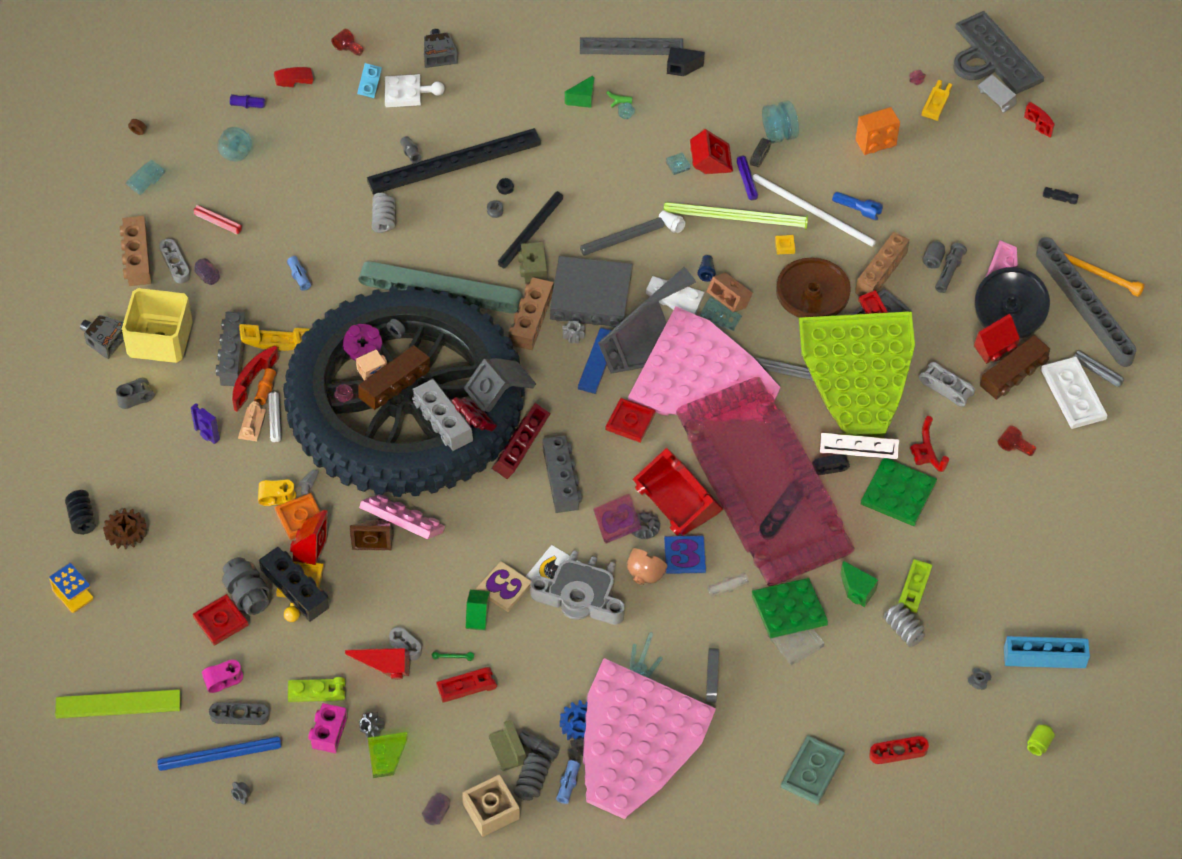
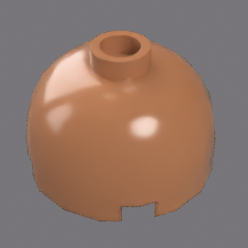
M634 548L627 561V569L634 577L633 581L640 585L659 581L665 574L668 565L658 557H651L647 555L648 552Z

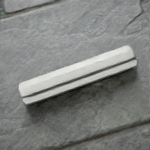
M270 392L268 394L270 438L272 442H280L279 394L277 392Z

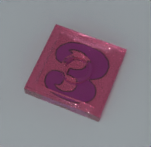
M629 494L593 509L605 543L642 529Z

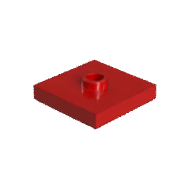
M620 398L605 426V430L641 443L655 416L656 410Z
M227 594L193 613V618L214 646L249 626L248 621Z

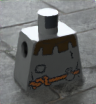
M432 29L430 35L424 36L425 68L457 64V50L449 33H440L439 29Z
M99 315L93 322L83 320L80 325V329L85 331L84 336L87 345L107 359L111 357L124 341L122 333L124 322Z

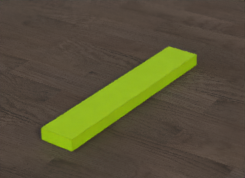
M180 690L56 697L55 716L57 719L180 711L181 692Z

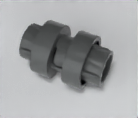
M241 557L228 561L223 567L224 575L222 582L227 591L232 594V599L238 609L246 611L250 615H256L264 611L269 605L268 596L270 590L264 580L260 578V573L255 565Z

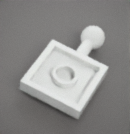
M420 74L386 76L385 106L421 105V93L432 92L434 95L439 96L444 93L445 87L441 82H434L430 86H421Z

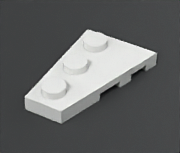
M652 276L646 289V294L651 296L667 280ZM686 287L660 300L659 303L667 305L673 310L676 306L696 315L704 298V292Z

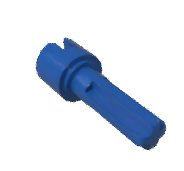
M839 192L834 193L832 198L833 202L861 211L862 216L875 221L878 220L876 214L882 213L883 204L870 199L862 201Z

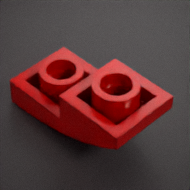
M308 67L285 68L274 72L276 86L293 88L295 82L312 84L314 80L311 68Z
M1029 102L1026 106L1024 118L1036 124L1035 130L1051 138L1055 126L1053 120L1040 107Z

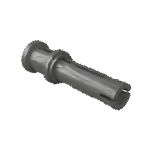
M952 244L951 252L945 259L946 265L935 286L936 291L940 293L946 292L956 268L962 263V256L967 252V248L963 244Z

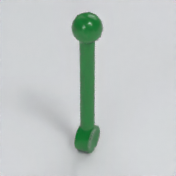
M433 652L432 658L435 660L438 658H466L468 661H472L474 654L472 652L467 654H439L438 652Z

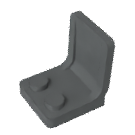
M484 358L465 385V391L482 411L490 412L507 388L511 386L534 388L536 383L516 361Z

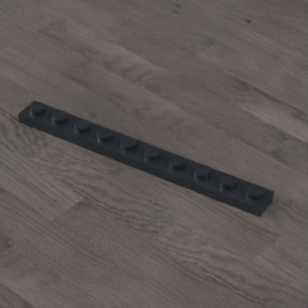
M535 128L372 175L367 177V182L374 195L541 145V140Z

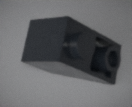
M671 47L667 61V74L686 76L703 67L705 52Z

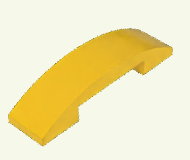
M239 325L241 342L260 349L276 346L278 351L294 350L296 345L302 341V335L310 330L307 328H294L293 332L259 330L258 325Z

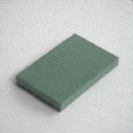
M807 735L781 783V788L819 805L845 756V752Z

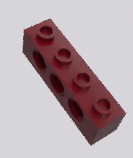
M534 403L523 417L491 469L508 479L519 466L551 413Z

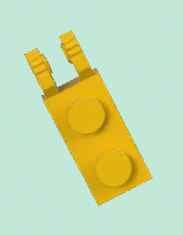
M938 80L927 99L921 116L938 121L947 103L953 84L948 83L946 90H942V81Z

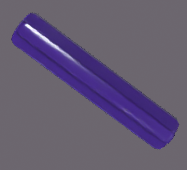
M739 156L736 162L748 198L751 201L756 200L758 192L745 156Z

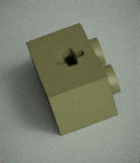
M543 242L521 244V251L518 252L519 263L522 262L523 265L520 266V275L524 277L525 284H530L532 277L547 281Z

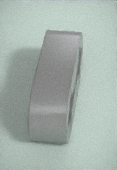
M397 627L390 631V644L394 648H405L408 651L409 647L411 649L416 648V652L410 651L409 660H417L421 656V644L405 629ZM395 636H402V641L399 638L395 640Z

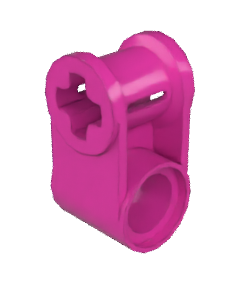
M228 660L202 671V676L209 693L219 692L222 689L237 685L243 680L241 665L236 660Z

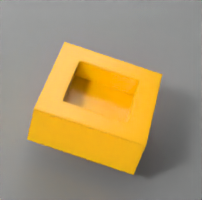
M793 235L775 236L777 255L795 254Z

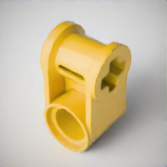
M265 480L259 483L258 503L263 506L281 505L297 497L294 491V484L290 480Z

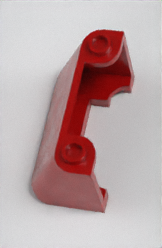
M668 448L664 449L632 479L637 484L635 489L642 496L646 494L670 520L672 525L669 528L677 536L679 534L682 536L686 535L724 510L681 460Z

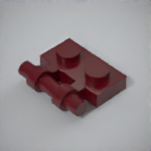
M458 397L452 400L455 409L466 417V421L470 425L473 424L475 428L493 431L497 425L474 401L466 398L460 400Z

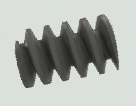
M527 754L519 774V780L514 788V794L527 801L533 800V797H539V790L543 789L542 783L546 780L544 776L548 775L547 769L551 766L550 762L537 754Z

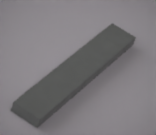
M580 37V54L669 55L671 47L683 49V38Z

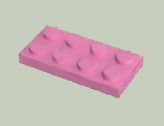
M378 494L361 501L359 508L426 539L442 534L445 526L440 524L439 520L422 516L423 513L420 511L409 510L400 502L394 503L388 500L389 498L385 495Z

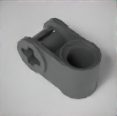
M138 378L135 381L121 384L116 388L117 403L120 408L128 409L142 403H147L154 398L155 394L153 390H150L147 378Z

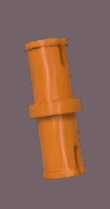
M270 368L265 369L264 376L258 383V391L254 401L260 405L266 403L268 394L273 389L272 384L277 373Z

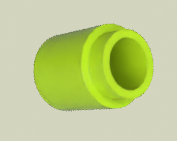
M1045 724L1037 725L1027 742L1029 752L1036 756H1041L1045 753L1055 737L1053 729Z

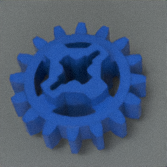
M579 700L578 705L571 702V708L565 707L564 713L560 714L562 734H567V740L574 738L575 744L578 740H581L582 744H584L587 702L585 705L582 704L581 700Z

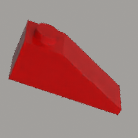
M405 648L345 650V654L350 658L391 677V679L400 680L403 679V676H409L410 652Z

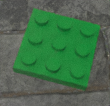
M883 458L860 504L915 526L937 483V478L888 458Z
M809 578L752 590V598L770 639L828 625V619Z

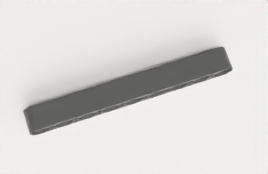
M1049 237L1041 238L1036 251L1038 260L1116 362L1123 367L1131 366L1136 354L1135 345L1054 240Z

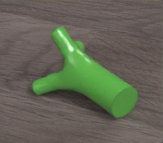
M609 91L606 92L610 98L615 100L610 105L612 108L619 103L632 104V97L616 95Z

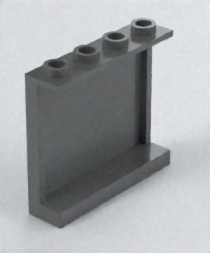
M559 256L550 306V320L579 321V323L611 327L618 326L625 317L629 284L632 276V264Z

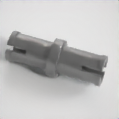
M408 136L403 137L400 140V144L404 148L405 155L410 158L412 163L420 162L421 155L418 153L416 144L412 143L411 138L409 139Z

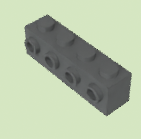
M226 312L225 319H222L221 329L224 331L223 334H220L219 338L220 345H222L221 349H218V361L220 363L216 365V376H219L221 386H234L242 370L245 343L241 342L239 325L246 324L245 312Z
M566 436L544 438L543 454L555 513L579 510V502H582L581 491L576 489L578 477L577 474H573V470H575L574 458L570 459L569 455L572 454L571 443H567Z

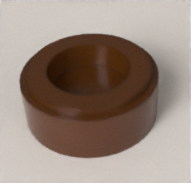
M131 119L128 124L130 131L137 135H143L147 129L145 123L138 119Z

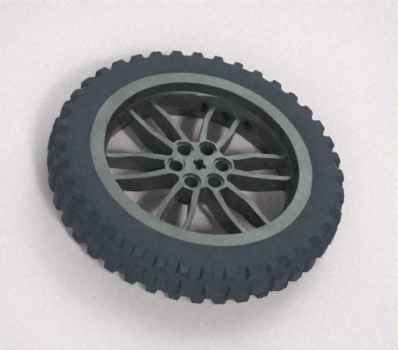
M408 286L406 290L390 287L388 292H381L377 289L373 290L372 294L366 297L363 294L355 296L354 301L349 303L345 300L339 303V308L335 310L330 309L325 312V318L323 320L317 319L312 324L313 327L302 335V341L296 345L295 353L292 354L289 360V369L285 375L287 382L284 383L283 392L284 397L287 398L284 400L285 411L288 412L287 421L289 427L293 429L296 441L302 444L304 453L309 457H313V463L318 468L324 467L327 475L332 478L339 477L341 483L346 486L350 484L357 485V489L366 492L368 489L374 490L375 495H383L385 492L393 493L394 497H401L402 494L411 493L412 496H420L422 491H429L431 494L437 493L438 489L444 488V486L448 489L456 486L457 481L463 480L466 482L471 479L473 474L485 470L486 464L490 461L493 462L498 457V454L507 445L508 439L513 435L515 427L518 426L520 411L523 410L524 405L522 397L525 396V387L511 386L507 388L490 412L484 411L497 425L493 431L475 428L473 424L470 425L467 422L472 430L473 441L452 451L449 445L446 446L441 439V435L436 433L431 424L424 418L420 407L417 408L412 400L414 397L413 388L434 379L448 399L467 397L469 394L465 391V385L441 384L472 377L484 358L512 360L520 364V357L518 352L513 350L511 339L504 336V329L499 324L495 325L493 323L491 315L488 313L482 314L480 307L475 304L467 305L466 299L459 296L456 299L451 298L448 292L442 291L440 294L433 292L432 288L417 291L414 286ZM391 319L400 321L405 327V333L400 338L393 336L387 329L386 325ZM368 324L377 328L382 342L393 339L412 338L413 340L409 348L413 345L418 348L421 340L435 342L431 351L427 354L430 357V368L435 363L442 346L455 351L471 365L450 367L427 373L418 378L412 385L403 389L399 395L392 397L385 405L381 406L373 417L365 436L345 425L336 414L361 412L372 408L359 398L331 403L330 396L358 394V385L364 381L354 380L331 385L338 370L345 362L351 359L350 355L343 348V339L352 325ZM365 339L357 341V343L361 344V347L368 344ZM382 345L379 354L384 355L388 364L393 359ZM406 414H412L423 432L430 438L415 443H395ZM389 416L395 417V422L387 441L374 440V435Z

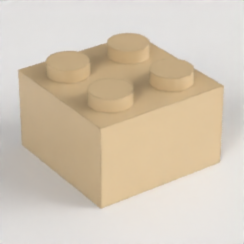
M500 774L462 792L463 805L482 837L520 819L519 806Z

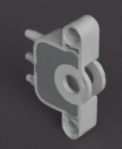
M573 551L569 560L560 563L553 579L537 576L531 581V597L533 600L557 608L561 606L562 612L571 619H584L590 615L593 619L614 625L620 624L624 620V603L619 599L611 597L613 594V573L616 566L614 562L609 564L607 570L595 567L597 561L595 556L591 557L587 565L577 562L578 552ZM573 599H581L582 601H580V602H574V601H572V600H573Z

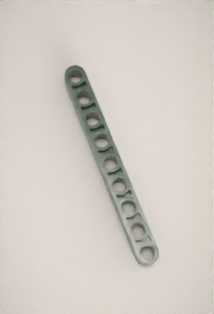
M370 261L363 263L358 278L359 282L365 286L389 290L390 287L406 290L408 286H414L417 291L432 288L433 292L437 294L444 291L448 292L451 298L456 299L458 296L464 298L469 306L475 304L480 308L512 314L517 312L522 297L520 291L512 288Z

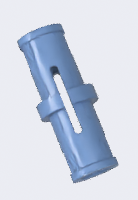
M297 256L288 258L287 264L292 271V277L297 280L302 291L308 290L311 287V283L306 276L305 268L301 266Z
M573 760L568 761L565 774L560 780L561 786L556 797L558 802L563 804L569 803L572 790L577 784L576 777L581 765L580 763Z

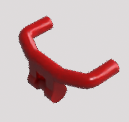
M927 416L922 426L923 444H913L910 446V451L915 457L916 465L931 463L937 471L943 472L948 465L949 458L943 456L941 461H938L930 440L929 430L933 418Z

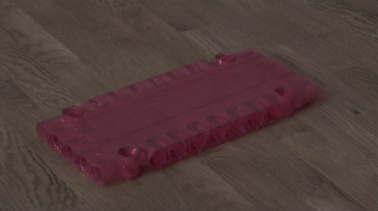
M760 377L751 378L687 403L676 410V414L687 433V439L692 443V449L742 545L747 553H751L754 565L759 568L768 586H774L848 556L854 551L855 548L843 529V521L838 517L834 503L780 408H776L774 397L768 393ZM770 511L771 517L776 521H781L786 517L785 511L790 512L774 536L766 537L761 534L760 525ZM769 517L768 521H771L768 526H763L765 528L764 532H773V524L778 525L779 522H775ZM763 555L766 556V558L762 559L759 558V556Z

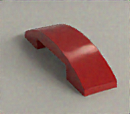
M276 346L270 347L255 356L239 374L232 394L234 411L238 412L248 399L246 389L262 369H271L279 359Z

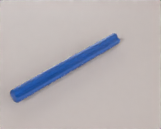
M279 736L159 758L157 760L158 769L163 771L281 748V740Z

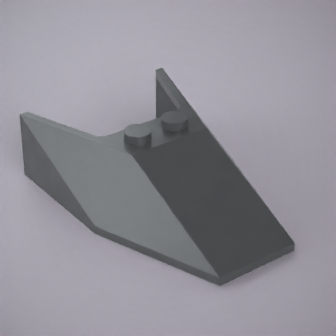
M685 266L598 342L611 374L639 369L645 366L667 323L659 301L696 283Z

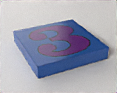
M704 536L664 537L665 563L668 565L666 574L706 573Z

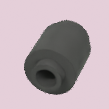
M932 242L926 250L923 263L931 269L940 267L945 255V246L941 242Z

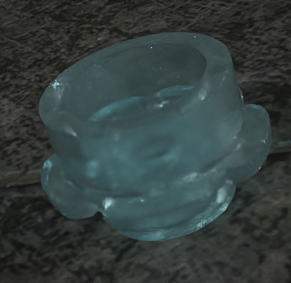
M621 103L618 106V114L623 119H629L635 113V109L630 103Z

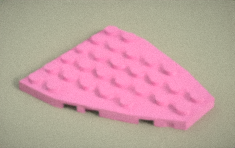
M675 306L631 390L628 400L656 410V413L665 416L675 414L680 415L682 418L692 416L698 417L699 420L729 422V420L765 422L781 387L748 352L711 321Z
M603 658L587 695L586 731L583 749L585 785L587 788L586 802L626 819L633 811L656 795L681 766L686 763L691 755L697 751L704 740L716 708Z

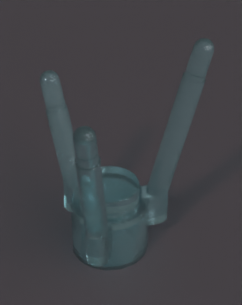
M652 632L649 633L640 660L635 665L637 645L633 644L629 670L647 678H650V675L662 661V657H659L649 671H647V666L643 664L653 636Z

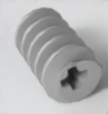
M376 193L373 196L372 230L377 233H383L395 227V199L385 193Z
M902 602L891 607L884 614L883 619H886L891 628L896 630L897 635L901 636V639L906 642L908 647H913L924 638L925 634L922 632L925 627L923 625L917 627L920 622L918 619L912 622L915 616L913 614L907 616L910 610L908 608L902 610L904 607Z

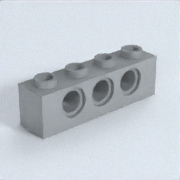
M434 379L413 388L414 397L412 400L417 408L420 407L424 418L430 420L433 430L436 433L439 432L446 446L449 445L452 451L473 441L471 427L455 409Z

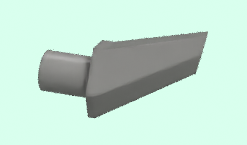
M312 470L298 484L301 486L302 495L309 494V488H312L319 472L318 470Z

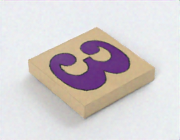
M500 561L479 584L476 590L490 591L489 600L506 612H509L531 587V580Z

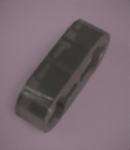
M765 138L760 140L752 154L750 165L758 168L761 166L770 150L771 140Z

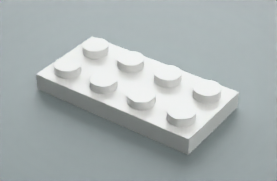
M1077 357L1041 367V372L1071 429L1107 419L1108 415Z

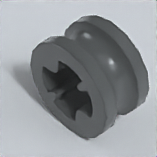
M498 200L490 201L487 204L488 215L492 218L502 216L503 204Z

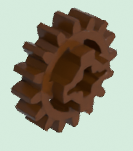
M123 508L122 513L116 510L115 516L110 514V520L104 521L105 527H103L105 539L109 540L111 546L116 544L117 549L121 545L124 546V549H127L128 545L134 548L135 542L141 543V537H146L145 531H147L145 518L141 517L140 512L135 514L134 509L127 512L126 508Z

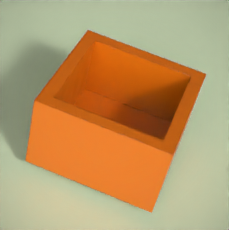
M889 107L859 116L856 142L864 155L897 145L900 121L893 109Z

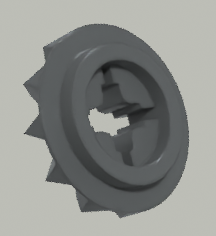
M636 512L635 524L629 529L630 532L640 539H650L656 536L660 530L658 516L655 517L652 512ZM641 521H643L644 523L648 522V527H646L645 525L641 526Z

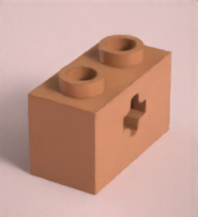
M727 273L714 276L706 291L732 312L745 309L753 294Z

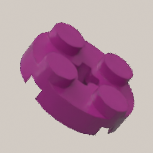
M368 324L352 325L343 339L345 352L355 361L357 358L374 350L380 352L382 346V339L378 329ZM365 339L368 344L361 347V344L357 343V341Z

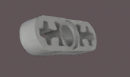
M172 239L162 240L159 244L160 252L174 281L180 284L186 283L190 279L189 269L175 241ZM166 247L171 248V253H169ZM175 258L180 260L176 264L170 263V261ZM179 269L181 270V272H182V274H183L182 276H181L180 274H178V270H179Z

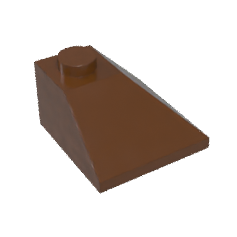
M378 519L350 525L352 550L391 551L392 523L385 519Z

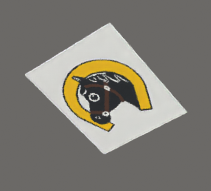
M551 545L526 575V578L531 581L537 576L553 579L560 563L569 560L570 556Z

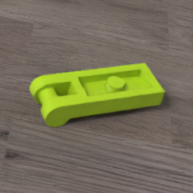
M913 559L899 603H904L902 609L908 608L911 612L917 614L932 570V564ZM907 597L915 599L914 602L908 601Z
M336 677L334 679L288 680V702L342 701L345 699L343 687H345L346 680L343 677ZM329 688H335L333 692H329Z

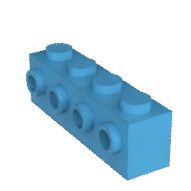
M1007 636L1004 645L1005 666L1086 668L1090 658L1089 641L1083 638Z

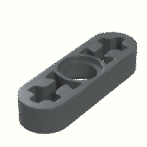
M709 648L706 702L717 701L718 648Z
M217 702L209 708L210 719L217 724L263 725L269 720L268 708L263 704ZM218 710H221L222 713H220L219 716H216L215 713H217ZM237 710L245 712L244 716L240 718L235 717L233 714ZM262 712L263 714H261V717L258 718V713Z

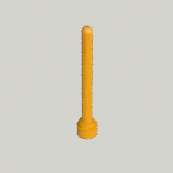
M1064 253L1071 264L1129 289L1132 292L1131 294L1136 297H1140L1145 287L1144 283L1139 281L1130 282Z

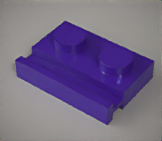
M195 403L191 407L194 429L196 431L200 430V435L203 439L216 444L220 440L216 417L204 408L199 409L198 404Z

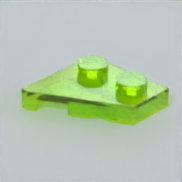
M407 732L368 738L373 778L395 774L408 739Z

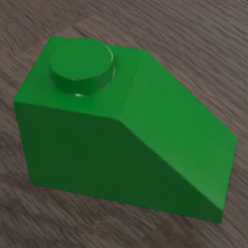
M844 561L840 575L847 598L853 603L865 607L877 590L878 579Z

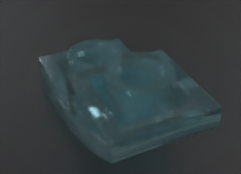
M151 160L136 171L125 184L141 196L151 183L155 184L165 170Z

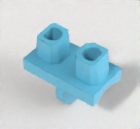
M364 64L357 94L370 98L375 97L382 67Z

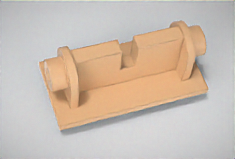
M253 401L247 407L238 439L258 440L266 409H261L258 402Z

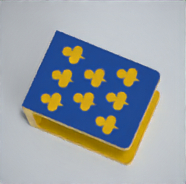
M71 563L49 576L53 592L72 613H75L93 600V596L88 591L90 584Z

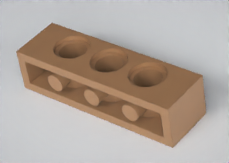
M145 217L122 218L123 225L120 226L121 237L124 236V240H121L122 251H125V254H122L123 265H126V268H123L124 280L128 279L129 286L151 284Z
M895 232L892 233L857 279L855 294L862 296L874 290L877 293L906 256L909 239Z
M532 277L530 284H526L525 297L521 298L519 304L520 311L515 313L514 327H510L508 334L513 346L533 350L553 294V282Z

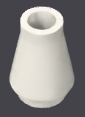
M666 210L659 214V217L662 218L664 224L671 232L680 233L684 229L685 221L683 217L669 213Z

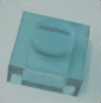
M683 153L666 158V163L674 175L690 170V164Z

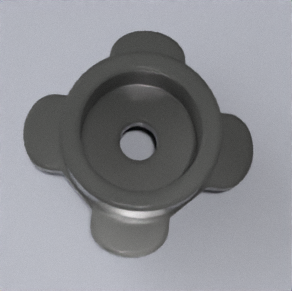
M974 668L972 676L968 678V683L975 689H986L987 682L992 678L991 674L984 673L979 668Z
M233 782V789L231 790L233 798L236 801H240L243 805L246 804V798L251 795L249 787L244 782Z

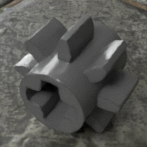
M378 712L364 713V718L359 721L360 732L366 733V738L381 736L380 731L385 729L384 718L378 716Z

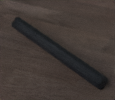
M556 191L500 257L498 260L499 267L504 269L510 264L521 250V244H526L563 200L562 193Z

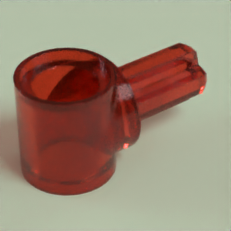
M346 28L331 38L332 45L338 51L349 50L358 56L362 55L364 51L363 47L354 42L353 34Z
M1008 426L997 441L998 445L1005 451L1018 449L1028 456H1033L1036 451V447L1024 441L1021 431L1014 426Z

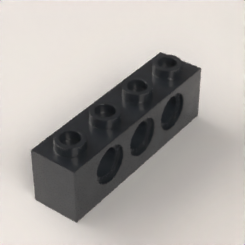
M276 547L259 559L261 571L309 622L329 609L327 593L324 590H319L313 578L307 577L304 574L302 567L292 561L287 551L283 552L279 547Z

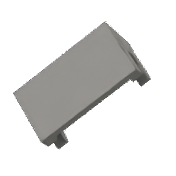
M993 74L978 85L979 92L981 94L986 93L1000 106L1003 113L1016 105V94Z

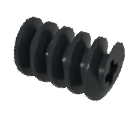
M86 490L73 491L65 498L71 529L74 533L80 535L88 534L96 528L89 493Z

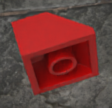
M704 129L690 139L692 164L695 169L700 170L704 174L731 173L733 171L729 143L707 129Z
M1008 314L978 332L974 347L986 364L991 361H998L1004 353H1011L1018 347L1020 338L1012 316Z
M328 510L319 512L304 521L301 529L298 528L296 540H293L290 546V552H293L292 561L316 565L327 542Z

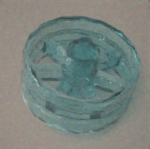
M237 127L224 130L217 143L219 153L224 158L235 162L246 158L252 146L249 134Z

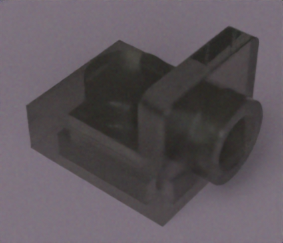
M584 737L570 741V749L567 750L569 760L580 763L579 755L583 756Z

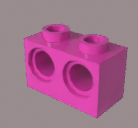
M322 703L321 709L317 710L315 714V727L311 728L308 739L311 740L312 749L336 754L348 718L346 708ZM323 735L328 736L327 738H320Z

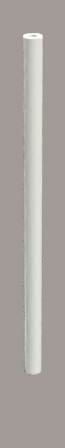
M757 174L753 175L755 182L871 247H874L876 244V240Z

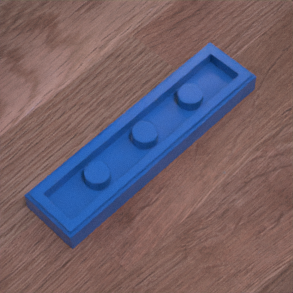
M600 328L579 381L578 390L596 394L607 366L598 342L609 334L611 330Z

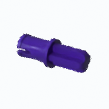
M234 94L230 96L231 106H243L248 109L249 107L264 108L266 104L264 98Z

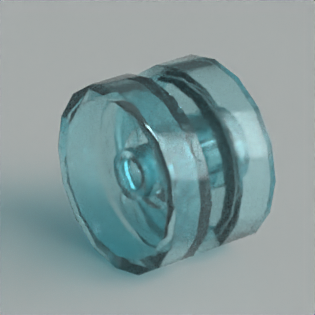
M789 100L779 102L777 106L770 104L763 107V125L768 140L772 144L782 142L784 138L791 140L798 137V119L794 106Z

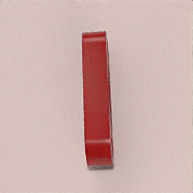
M922 736L875 743L870 748L869 758L875 764L920 758L927 754L929 742ZM916 744H919L920 747H922V750H919L918 747H915ZM896 746H901L902 748H904L905 752L903 754H897L894 752L893 748ZM876 751L883 753L882 756L879 757L878 754H875Z

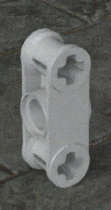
M930 362L928 369L919 376L920 381L925 386L930 387L961 407L965 406L967 399L975 393V388L970 383L965 382L935 362Z

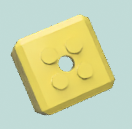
M141 288L132 291L122 326L126 351L131 358L175 363L183 360L193 323L189 300L185 293Z

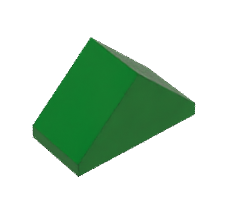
M591 76L566 90L565 104L591 108L595 78Z
M470 589L466 605V629L486 631L490 591Z

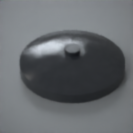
M1006 267L998 269L985 277L976 291L975 312L981 325L986 328L1010 314L1020 339L1028 337L1040 329L1049 313L1050 297L1045 284L1037 275L1023 268Z

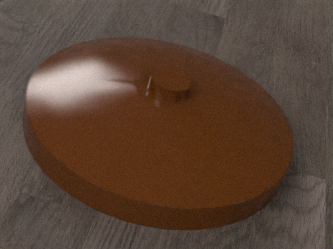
M813 257L798 259L788 264L780 272L776 285V294L780 304L790 314L798 318L836 316L848 304L851 292L849 278L838 265L825 259Z

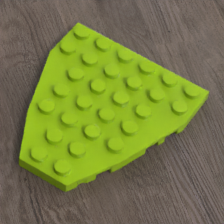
M912 311L799 318L801 355L825 406L844 434L885 436L901 401L915 349Z

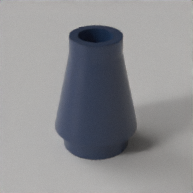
M710 255L702 257L697 272L702 281L709 282L716 275L713 258Z

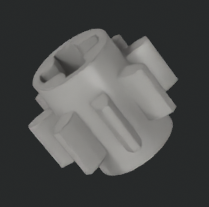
M568 321L567 326H563V339L567 338L569 344H578L580 338H585V326H581L579 321Z

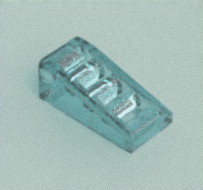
M711 297L699 315L712 323L733 331L742 315L732 312ZM730 317L734 318L732 323L729 322Z

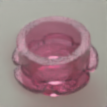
M922 70L913 71L909 74V81L914 83V85H919L924 82L926 75Z
M341 384L336 388L334 396L340 402H347L353 398V390L349 385Z

